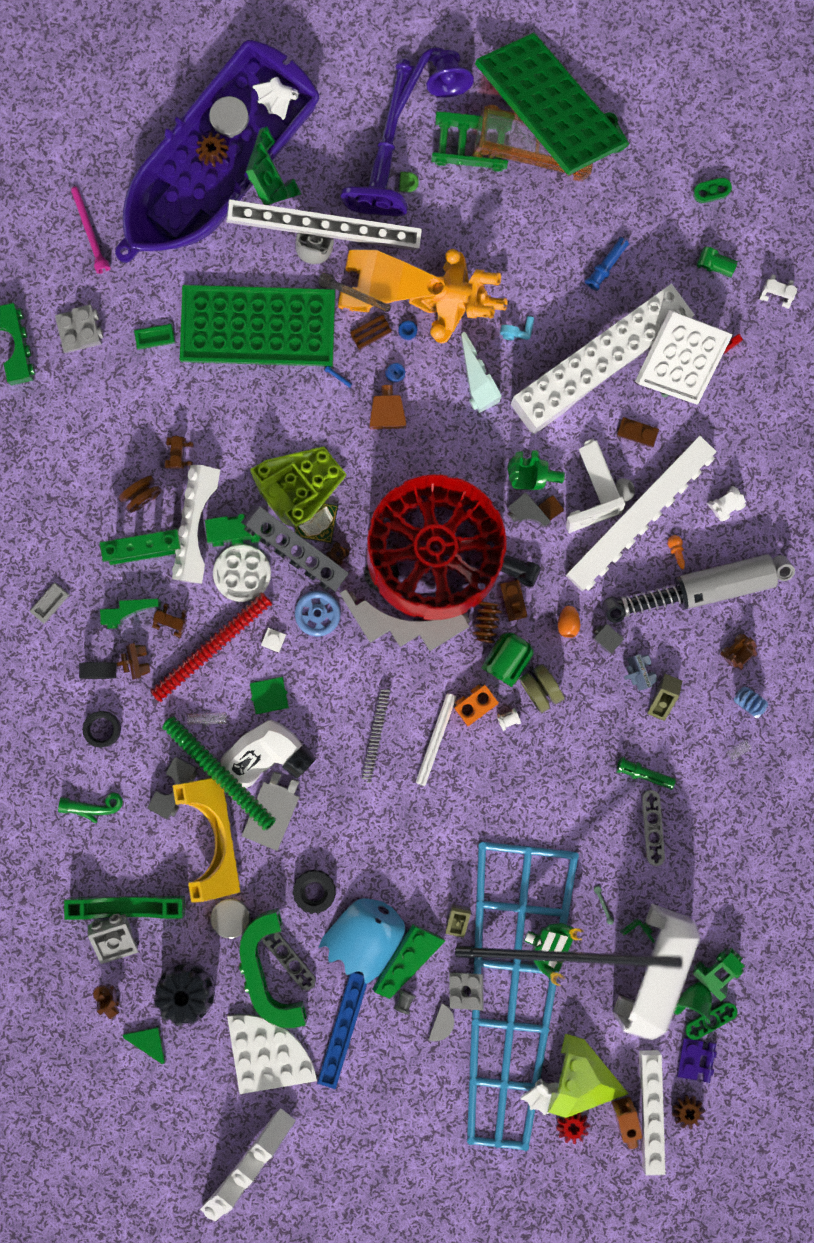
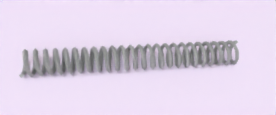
M390 689L380 690V692H382V693H380L379 695H380V696L386 695L387 697H385V696H384V697H379V698H378L379 700L390 699V698L388 697V696L390 695V693H387V694L383 693V692H391ZM387 700L378 701V703H379V704L389 703V701H387ZM387 704L377 705V707H379V708H377L376 711H380V710H381V712H376L375 714H376V715L383 714V715H381V716H375L374 718H376V719L386 718V717L384 716V715L386 714V712H383V713H382V711H386L387 708L380 709V707H381V708H382V707H388V705H387ZM380 719V720H373V721H374L375 723H378V722H384L385 720H384V719ZM383 723L373 724V726H383V725H384ZM373 727L372 730H376V729H377V731H372L371 733H372V734H375V733H380V734H381L382 731H380V730H382L383 727H379V728ZM380 734L370 735V737H372V738L381 737V735H380ZM377 738V739H369V740L375 742V741H380L381 739H380V738ZM370 742V743H369V745H379V744H380L379 742H376V743H371V742ZM369 746V749L373 748L374 750H367V752H378L379 746ZM376 753L366 754V756H368V757L377 756V754H376ZM373 757V758H365V759L371 761V760H376L377 758H376V757ZM366 761L365 764H370L372 766L364 765L365 768L369 767L370 769H363V771H374L373 768L375 767V765L373 764H375L376 762ZM362 773V775H373V773ZM369 776V777H361V778H362V779H369V780L367 781V783H371L372 781H371L370 779H372L373 777H372V776Z

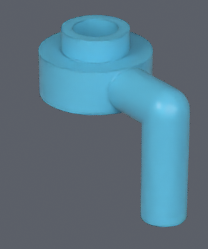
M527 316L524 331L512 325H501L500 335L506 340H514L517 337L529 340L531 338L534 317Z

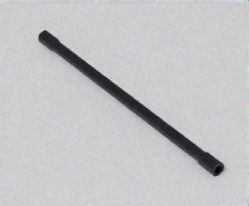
M456 946L455 955L459 958L478 957L636 965L681 969L683 966L682 956L478 948L473 946Z

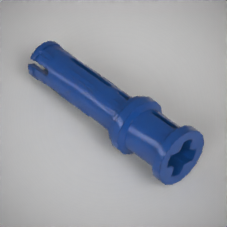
M619 237L602 263L596 265L591 276L585 279V284L594 291L600 289V284L605 278L609 277L610 269L629 246L627 240L621 246L625 238Z

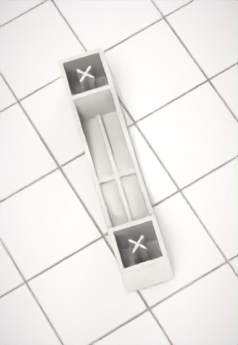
M672 284L513 397L511 406L532 435L564 414L576 402L611 375L649 351L669 310L690 318L694 317V313Z

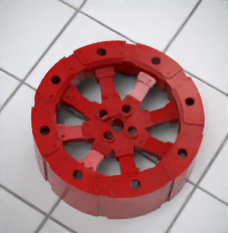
M435 474L403 482V485L392 489L382 499L370 521L366 555L371 579L387 602L399 611L413 617H424L426 620H444L466 613L468 609L476 607L488 595L504 562L506 533L498 510L494 508L493 502L486 494L465 480ZM426 496L427 501L422 502V499L420 497ZM465 505L470 507L467 512L463 510ZM435 507H445L453 511L447 523L445 522L443 525H440L436 521ZM419 509L423 516V528L410 525L405 522L403 517L408 512ZM389 518L390 522H387L385 524L383 523V519ZM466 520L475 527L478 534L467 538L455 536L458 527ZM391 531L400 533L412 543L400 549H386V539L389 538ZM421 540L427 541L425 546L420 544ZM489 541L494 543L493 548L487 544ZM437 544L441 550L437 552L432 551L430 546ZM470 550L482 552L483 563L480 569L472 568L462 560L459 554ZM447 555L449 559L444 561L442 557ZM428 558L431 562L429 563L424 559ZM374 560H380V566H374ZM406 560L416 561L414 569L402 583L396 577L394 578L390 566ZM447 568L452 571L455 570L465 578L468 585L463 591L451 594L447 583ZM431 571L436 586L435 597H422L421 594L415 593L417 584L423 576ZM483 583L485 585V589H479L478 584Z

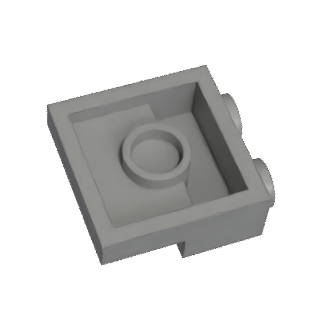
M91 304L74 308L71 312L55 315L64 353L102 344L103 332L96 320H99L98 311L93 309Z
M114 914L105 921L94 920L88 926V938L100 964L138 953V947L125 914L121 916L120 914Z

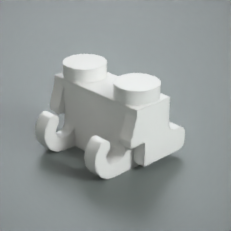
M772 274L763 286L760 300L768 301L769 296H766V293H773L786 298L787 302L783 301L782 306L789 309L797 293V288L793 286L794 281L790 280L788 285L777 282L775 280L776 275Z
M731 486L727 494L720 499L707 503L720 521L727 520L730 517L729 513L732 511L741 510L746 506L744 496L734 486Z

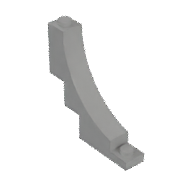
M345 589L340 593L370 643L390 631L399 647L420 635L428 650L432 651L470 627L468 625L470 620L466 613L444 620L407 621L382 613L366 600L356 605L355 602L358 600L352 591L348 593Z

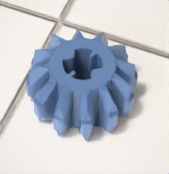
M742 687L734 698V702L757 718L764 714L768 706L765 699L748 687Z

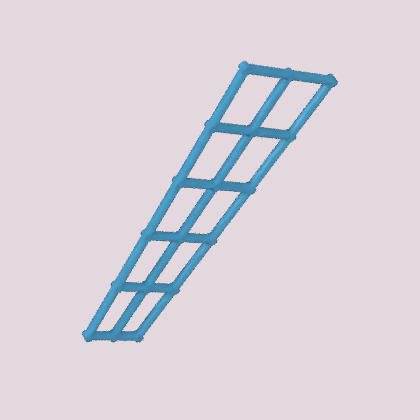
M480 842L478 845L475 947L482 948L484 908L518 912L514 949L522 950L526 913L559 916V923L567 925L579 854L573 851ZM486 850L524 854L519 904L484 901ZM532 855L570 859L562 909L527 905ZM474 957L473 974H481V967L512 970L507 1021L480 1018V1010H472L467 1143L469 1145L528 1151L535 1109L530 1110L529 1104L522 1142L502 1140L507 1090L529 1091L541 1079L556 985L551 982V979L549 980L542 1025L515 1022L520 971L543 973L536 965L521 964V960L513 959L512 963ZM479 1026L506 1029L501 1080L477 1077ZM514 1030L540 1033L532 1083L508 1081ZM477 1085L500 1088L495 1139L475 1137Z

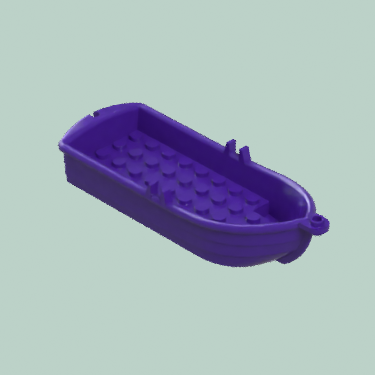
M246 40L241 44L181 118H175V126L171 130L166 128L165 138L135 173L127 190L122 219L125 238H123L115 250V255L119 261L128 263L141 251H163L192 245L212 234L227 217L229 200L240 201L253 185L248 178L246 170L259 130L267 126L275 141L267 151L273 161L315 110L316 104L319 101V93L300 66L293 60L288 65H284L283 62L286 61L288 56L267 44L254 40ZM279 77L283 85L298 90V98L289 101L286 117L283 120L276 114H269L266 106L258 103V93L253 88V85L270 82L271 79ZM222 97H236L245 104L249 115V122L240 134L232 138H227L220 134V139L225 138V145L229 147V150L226 152L228 157L222 158L223 164L217 161L216 167H213L212 163L206 166L204 161L199 160V154L196 153V149L199 148L197 141L203 142L202 135L208 138L209 132L212 133L213 137L218 133L210 121L211 107ZM125 250H127L128 253L126 255H123L122 253Z

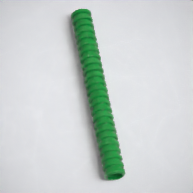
M175 716L167 719L162 729L172 739L175 738L174 741L179 743L178 745L183 747V750L187 751V754L191 755V758L195 759V762L199 763L201 768L204 767L203 770L209 776H212L211 778L216 780V783L220 784V787L224 788V791L228 792V795L234 801H237V805H241L240 808L242 810L245 809L246 814L249 813L250 818H254V822H258L257 825L259 827L262 826L263 831L271 828L276 818L274 816L271 817L272 814L270 812L267 813L268 810L263 808V805L259 804V801L255 800V797L250 795L251 793L246 791L247 789L242 787V784L238 783V780L234 779V776L224 766H221L222 764L217 762V759L213 758L211 753L209 754L205 746L201 745V742L197 741V738L193 737V734L189 733V730L185 729L184 725H180L181 722L179 720L176 721L177 718Z

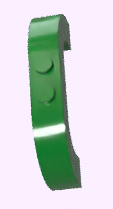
M276 908L261 913L247 927L240 942L239 954L241 963H239L241 974L245 976V991L249 993L257 1013L268 1023L277 1027L297 1028L306 1026L308 1020L304 1002L284 1004L276 1001L271 996L258 952V943L264 936L281 932L284 927L280 910Z

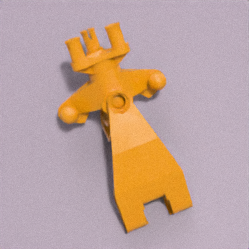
M449 249L446 252V263L443 266L446 273L440 277H436L378 250H349L345 268L347 272L355 271L359 274L357 287H352V289H341L337 307L340 309L348 308L349 311L368 313L373 306L409 299L410 304L427 313L437 312L438 319L431 324L430 333L438 343H445L451 337L465 311L468 318L485 317L492 319L495 309L503 311L507 309L504 305H508L507 298L491 297L485 288V284L500 285L501 273L485 272L484 270L476 269L469 280L465 256L456 249Z

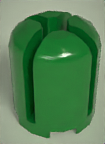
M504 632L497 639L482 663L481 668L510 687H513L533 657V647L512 632Z

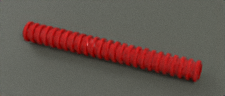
M261 592L259 597H255L256 600L250 601V605L247 604L245 609H241V613L238 612L236 617L233 616L232 621L229 620L227 625L224 624V628H220L218 633L215 632L213 637L210 636V640H206L204 645L201 644L200 649L197 648L195 653L192 652V656H188L186 661L183 660L182 664H178V668H174L172 673L169 672L168 677L165 676L163 681L160 680V684H156L154 689L151 688V694L158 701L162 702L164 697H168L167 694H172L173 689L176 690L177 686H181L182 681L185 682L186 678H190L191 673L194 674L196 669L199 670V666H203L205 661L208 662L209 658H213L214 653L217 654L218 650H222L223 645L226 646L227 642H231V638H235L236 634H240L241 630H245L244 627L246 625L249 626L250 622H254L253 619L255 617L258 618L259 614L262 615L264 609L267 610L268 606L271 607L272 602Z

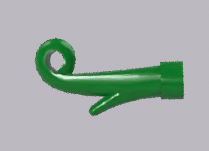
M110 793L105 799L106 806H99L60 797L58 813L77 814L89 819L93 823H97V819L92 815L116 813L122 807L123 799L118 793ZM110 799H116L117 804L112 806Z

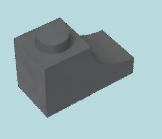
M526 492L507 508L509 518L513 522L517 521L519 524L522 521H533L545 528L551 522Z

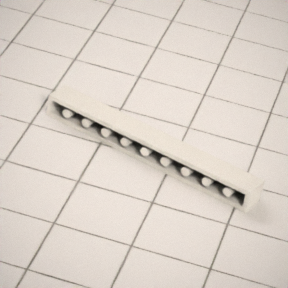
M229 200L226 217L227 223L409 250L419 249L422 231L420 228Z
M699 436L565 576L581 591L585 588L589 591L596 583L594 579L598 575L602 577L609 570L608 564L611 561L615 563L622 556L620 552L625 547L629 549L636 542L633 538L638 533L642 535L649 528L647 524L651 520L655 522L662 515L660 510L664 506L668 508L676 500L673 497L677 492L682 494L689 486L686 483L691 478L695 480L702 473L700 468L704 464L708 466L715 459L713 455L717 451Z

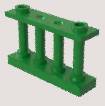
M436 112L435 125H439L441 130L438 153L432 152V162H435L438 166L457 164L492 168L495 172H502L503 169L507 170L508 160H502L505 134L507 132L511 133L512 119ZM450 126L458 127L460 130L457 155L446 154L447 136ZM469 128L477 129L478 131L476 157L465 156L466 137ZM488 130L496 131L497 133L495 159L483 158L486 132Z
M178 529L99 542L102 561H109L110 565L175 555V550L181 549Z

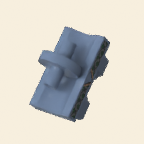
M639 654L627 658L629 666L626 667L628 675H625L624 679H631L632 684L637 685L638 691L651 688L652 684L658 681L656 673L650 672L647 674L645 666L651 664L649 655Z

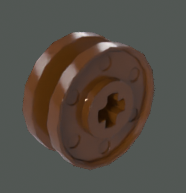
M146 476L138 480L120 494L119 500L122 503L131 500L126 506V510L129 513L143 508L144 505L161 494L162 489L159 486L150 488L155 482L153 476Z

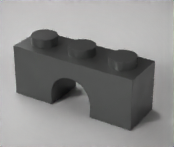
M176 756L166 774L172 777L177 785L194 781L198 772H196L197 767ZM159 790L155 792L147 809L165 819H169L171 816L175 817L180 808L175 803L174 791L171 794H165Z

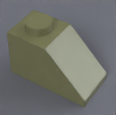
M664 674L647 714L665 721L680 696L683 681Z

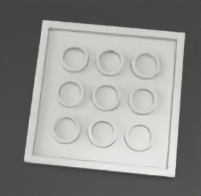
M669 310L635 382L698 405L732 334Z

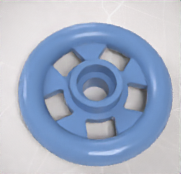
M324 591L306 593L299 599L295 607L297 625L303 632L311 636L318 637L331 633L340 621L341 611L337 600L331 594ZM320 598V604L312 605V599ZM330 604L333 611L327 613L324 606ZM304 607L309 608L308 616L302 615ZM320 610L321 616L315 617L314 611ZM327 617L331 622L324 627L321 622ZM309 620H311L314 623H317L315 628H311L307 625Z

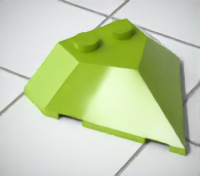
M565 1034L561 1053L565 1054L557 1093H551L548 1113L567 1118L629 1094L584 1039Z

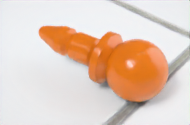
M673 535L669 537L667 545L671 549V554H675L677 564L683 570L685 569V560L682 554L684 551V547H682L683 541L681 537Z

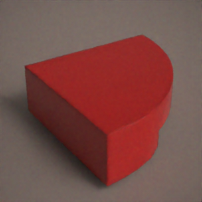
M737 334L729 341L724 354L742 342L743 338L740 334Z

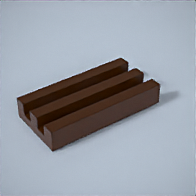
M381 315L351 331L350 335L358 350L392 333V330L384 315ZM381 321L383 322L381 325L367 331L366 333L358 337L355 336L356 334L370 328L371 326ZM383 328H386V330L382 333L370 338L369 340L361 344L359 343L360 340L372 335L373 333Z

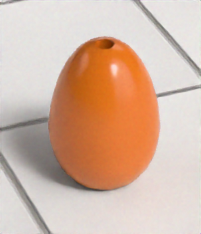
M573 606L564 607L559 615L557 625L561 636L572 638L577 636L580 631V617Z

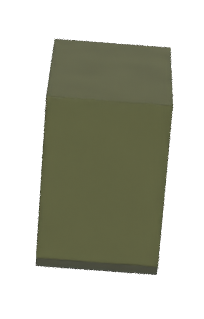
M451 904L445 934L464 938L471 916V909Z

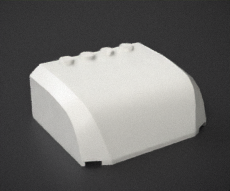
M651 904L645 922L661 929L652 956H682L683 966L681 969L648 966L636 1001L619 995L612 1014L625 1032L649 1039H656L668 1030L700 935L696 923L689 917Z

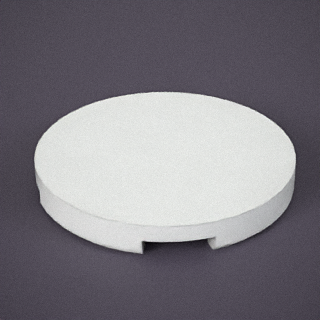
M238 544L223 551L216 559L213 568V578L218 590L225 597L237 602H248L254 600L256 596L259 597L260 593H264L271 579V568L268 559L260 550L250 545Z

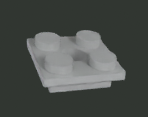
M449 973L450 1009L484 1010L483 974ZM465 986H468L471 989L470 996H467L465 994Z

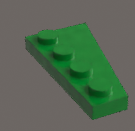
M412 924L373 986V991L391 999L445 943V939Z

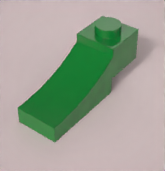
M161 600L119 601V609H100L101 625L106 626V629H118V625H123V621L131 615L147 609L160 608Z

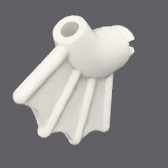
M279 77L271 79L270 82L253 85V88L258 93V103L264 104L269 114H276L283 120L286 117L289 101L298 98V90L283 85Z
M539 1079L535 1087L523 1094L521 1099L528 1102L530 1110L537 1109L543 1115L548 1114L551 1093H557L559 1083H545L542 1079Z

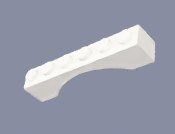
M190 465L181 526L178 531L181 549L175 550L176 557L172 568V579L202 584L205 564L198 546V523L205 503L218 487L219 469L203 465Z
M659 1050L639 1051L643 1109L642 1169L645 1175H665L662 1055Z

